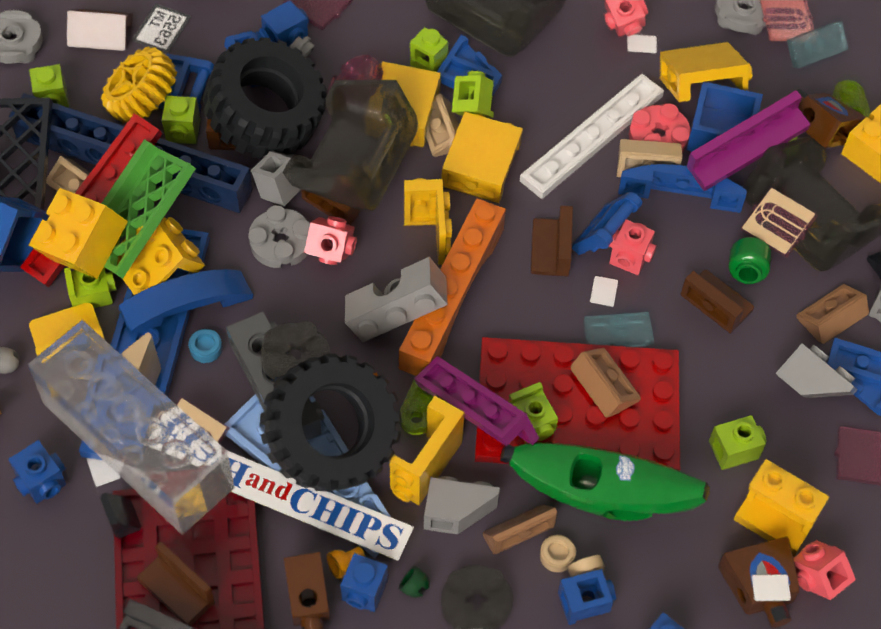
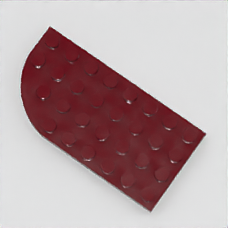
M210 480L113 491V495L125 497L132 501L141 524V529L137 532L119 539L114 535L116 629H119L126 616L123 611L130 599L181 622L137 579V576L158 557L155 546L159 542H162L207 583L212 590L215 604L191 626L192 628L265 629L255 501L218 487Z

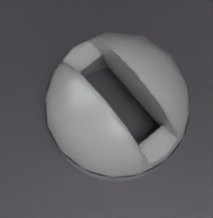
M0 347V373H12L19 367V355L13 349Z

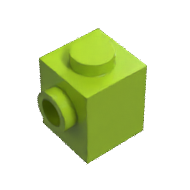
M60 64L29 69L34 97L50 98L53 103L70 108L67 88Z
M166 96L162 115L165 139L174 143L197 144L201 120L197 97Z
M750 415L714 426L709 443L721 469L725 470L759 459L766 445V436L763 428L760 425L757 426L753 416Z

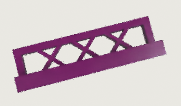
M797 90L690 152L687 168L703 191L708 190L809 130L811 124L798 108L802 96Z
M438 356L414 378L418 387L431 396H436L463 411L465 419L505 446L516 436H519L531 445L539 439L525 412Z

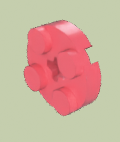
M674 104L653 105L636 111L633 114L629 130V140L678 143L682 145L683 152L688 144L691 129L685 116L679 112ZM656 129L665 131V136H660L659 133L653 132Z

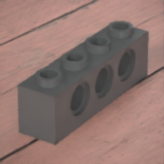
M261 312L227 326L226 329L229 344L265 412L266 405L263 402L266 395L274 389L273 384L275 383V381L270 379L276 376H283L287 373V370L296 364L288 347L283 349L279 342L282 338L274 321L269 323L264 312ZM261 350L269 351L263 355L257 354ZM308 399L302 411V429L306 439L310 440L322 434L320 421L324 420V415L318 402H311Z

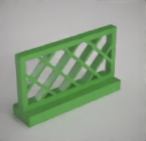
M146 140L142 142L101 203L128 221L120 236L121 238L126 235V240L119 244V238L104 266L105 268L124 278L196 170L194 166L158 149ZM178 171H180V172L178 173V175L176 176V178H175L174 180H172L173 174H175V173H177ZM162 181V186L156 189V184ZM161 199L158 205L154 207V202ZM144 208V214L137 217L138 211ZM143 226L140 232L136 235V229ZM124 253V256L118 263V256Z

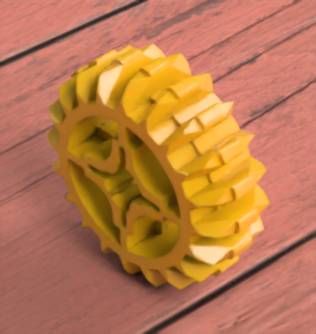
M145 47L143 50H136L134 55L129 54L125 61L120 62L117 69H113L111 77L107 78L106 81L108 83L102 89L104 92L101 96L102 105L113 118L123 124L128 123L134 113L141 118L144 116L149 117L153 110H158V106L166 101L165 97L167 94L172 92L171 86L175 84V77L177 75L175 65L166 54L155 47Z

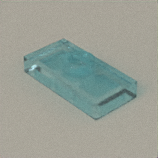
M836 21L787 39L793 68H800L848 50L842 21Z
M649 312L584 316L583 323L587 344L625 347L653 345L654 338Z

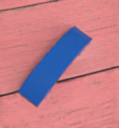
M652 164L622 171L618 194L624 195L628 192H633L640 198L646 199L649 198L651 189L711 198V209L741 213L747 190L727 178L708 190L703 191L687 166L675 164Z
M230 269L209 270L180 276L150 287L121 303L119 311L130 334L161 326L164 317L219 301L222 307H227L253 299V293L241 271Z

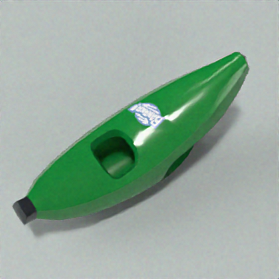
M527 443L517 446L503 445L499 461L510 464L523 480L538 491L564 504L613 520L637 521L647 519L653 513L668 514L689 511L705 503L710 495V486L705 481L655 461L606 449L562 443H534L533 445Z

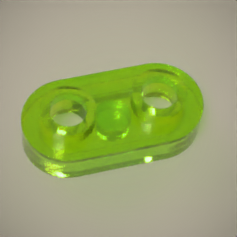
M852 80L840 81L835 86L832 96L869 118L871 112L863 87Z
M413 380L400 408L402 419L400 425L409 434L421 435L427 432V406L433 399V396L424 394V390L418 387L415 380ZM413 417H419L422 419V421L419 423H414L411 421V419Z

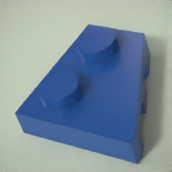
M460 35L437 71L441 73V84L454 89L455 76H467L469 71H479L485 73L487 78L494 81L493 97L502 82V74L494 66L488 64L480 51L476 53L468 45V39L464 35Z
M834 338L827 364L834 370L841 366L855 378L851 384L858 389L854 396L877 415L881 416V352Z

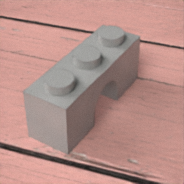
M427 257L401 269L400 283L387 295H383L374 283L345 295V324L362 342H365L448 305L446 276L433 260Z

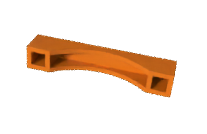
M476 198L440 269L446 276L448 305L413 321L399 349V370L417 376L437 356L441 358L464 298L480 268L493 253L504 230L505 208Z

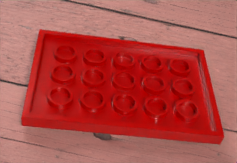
M482 337L479 377L481 385L509 401V394L538 382L542 384L543 392L558 417L556 431L549 438L536 441L535 443H562L606 449L655 461L680 471L679 350ZM605 348L640 395L641 400L623 411L606 418L570 368L581 352ZM479 427L476 429L475 462L508 464L499 461L504 444ZM516 436L509 443L512 446L527 444L519 436Z

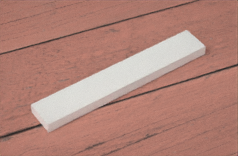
M640 74L520 175V182L543 199L628 127L636 111L652 106L661 99L664 90L645 75Z

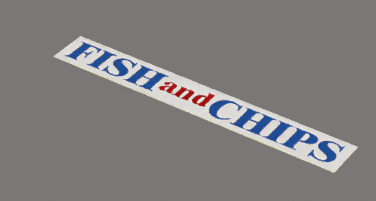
M168 426L149 457L201 480H210L218 487L399 561L414 529L411 525L330 492L315 491L311 487L303 488L296 485L295 479H287L274 469Z

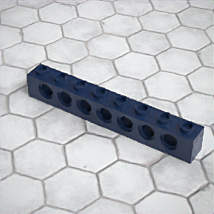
M25 93L21 96V98H37ZM53 103L49 149L96 165L125 126ZM33 107L24 117L33 125L42 117L43 107ZM13 110L11 111L9 118H11L15 114ZM22 119L12 126L17 139L30 128ZM35 133L26 141L40 146V138ZM159 138L154 146L190 163L196 168L180 192L181 194L237 213L241 212L253 190L249 167ZM178 171L177 173L173 174L172 180H174V179L176 178V176L178 175V173H179L180 171ZM162 181L157 183L156 185L161 187Z

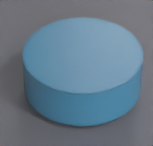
M211 329L196 331L191 335L188 342L192 358L201 363L213 362L222 353L221 338L217 332Z

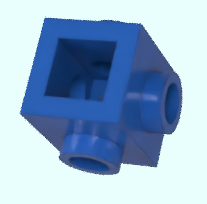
M39 440L8 459L17 476L12 479L23 497L30 494L36 504L44 499L47 500L56 496L61 488L67 485L62 475V472L66 470L63 462L55 452L49 455Z

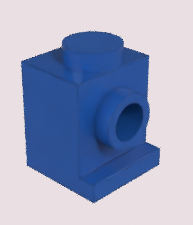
M602 569L561 579L558 595L569 625L575 624L578 620L611 611L613 601L616 600V593L612 581L605 579ZM590 596L593 600L583 602L582 597Z

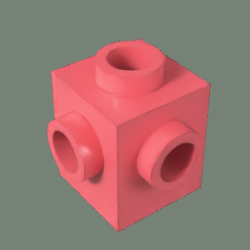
M604 0L607 11L604 14V18L609 29L616 30L618 37L625 34L626 36L635 35L645 26V15L648 14V9L644 0Z
M329 216L328 219L318 217L310 222L304 253L319 257V261L325 264L337 265L338 262L341 263L349 255L352 256L357 243V237L353 236L355 227L347 225V221L339 217Z
M625 220L621 229L617 230L612 236L613 241L608 246L612 248L609 264L639 276L645 261L650 263L657 247V245L652 243L655 231L641 223Z
M815 540L813 543L806 545L799 554L793 557L799 586L807 592L811 591L826 599L831 600L856 580L845 552L836 546H830Z

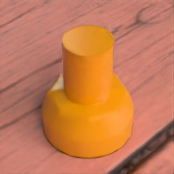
M360 546L347 552L338 549L326 554L329 569L337 579L345 576L354 553L365 557V553Z

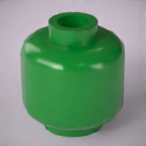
M745 237L736 241L730 249L728 269L731 276L744 284H755L766 279L771 265V250L768 244L755 237Z

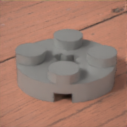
M716 0L715 13L718 17L717 22L721 27L752 35L762 32L763 28L772 18H765V15H772L774 9L763 10L761 0ZM742 4L748 5V9H742L740 7L742 6Z
M9 10L1 12L0 62L13 64L33 61L36 57V52L40 49L43 42L39 23L24 11ZM11 34H16V35H17V38H15V39H12V40L5 39V38H10V37H11Z
M279 205L271 206L267 212L259 215L250 226L248 239L254 257L260 263L272 268H281V264L291 263V266L300 263L308 255L304 251L310 223L296 211L284 209ZM285 234L287 240L281 239L275 242V235Z

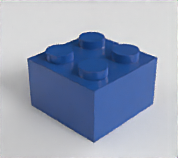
M702 82L686 150L691 152L757 114L760 111L763 94Z
M0 196V272H25L20 266L33 250L29 243L42 219L47 221L48 215L45 214L47 211L19 198Z

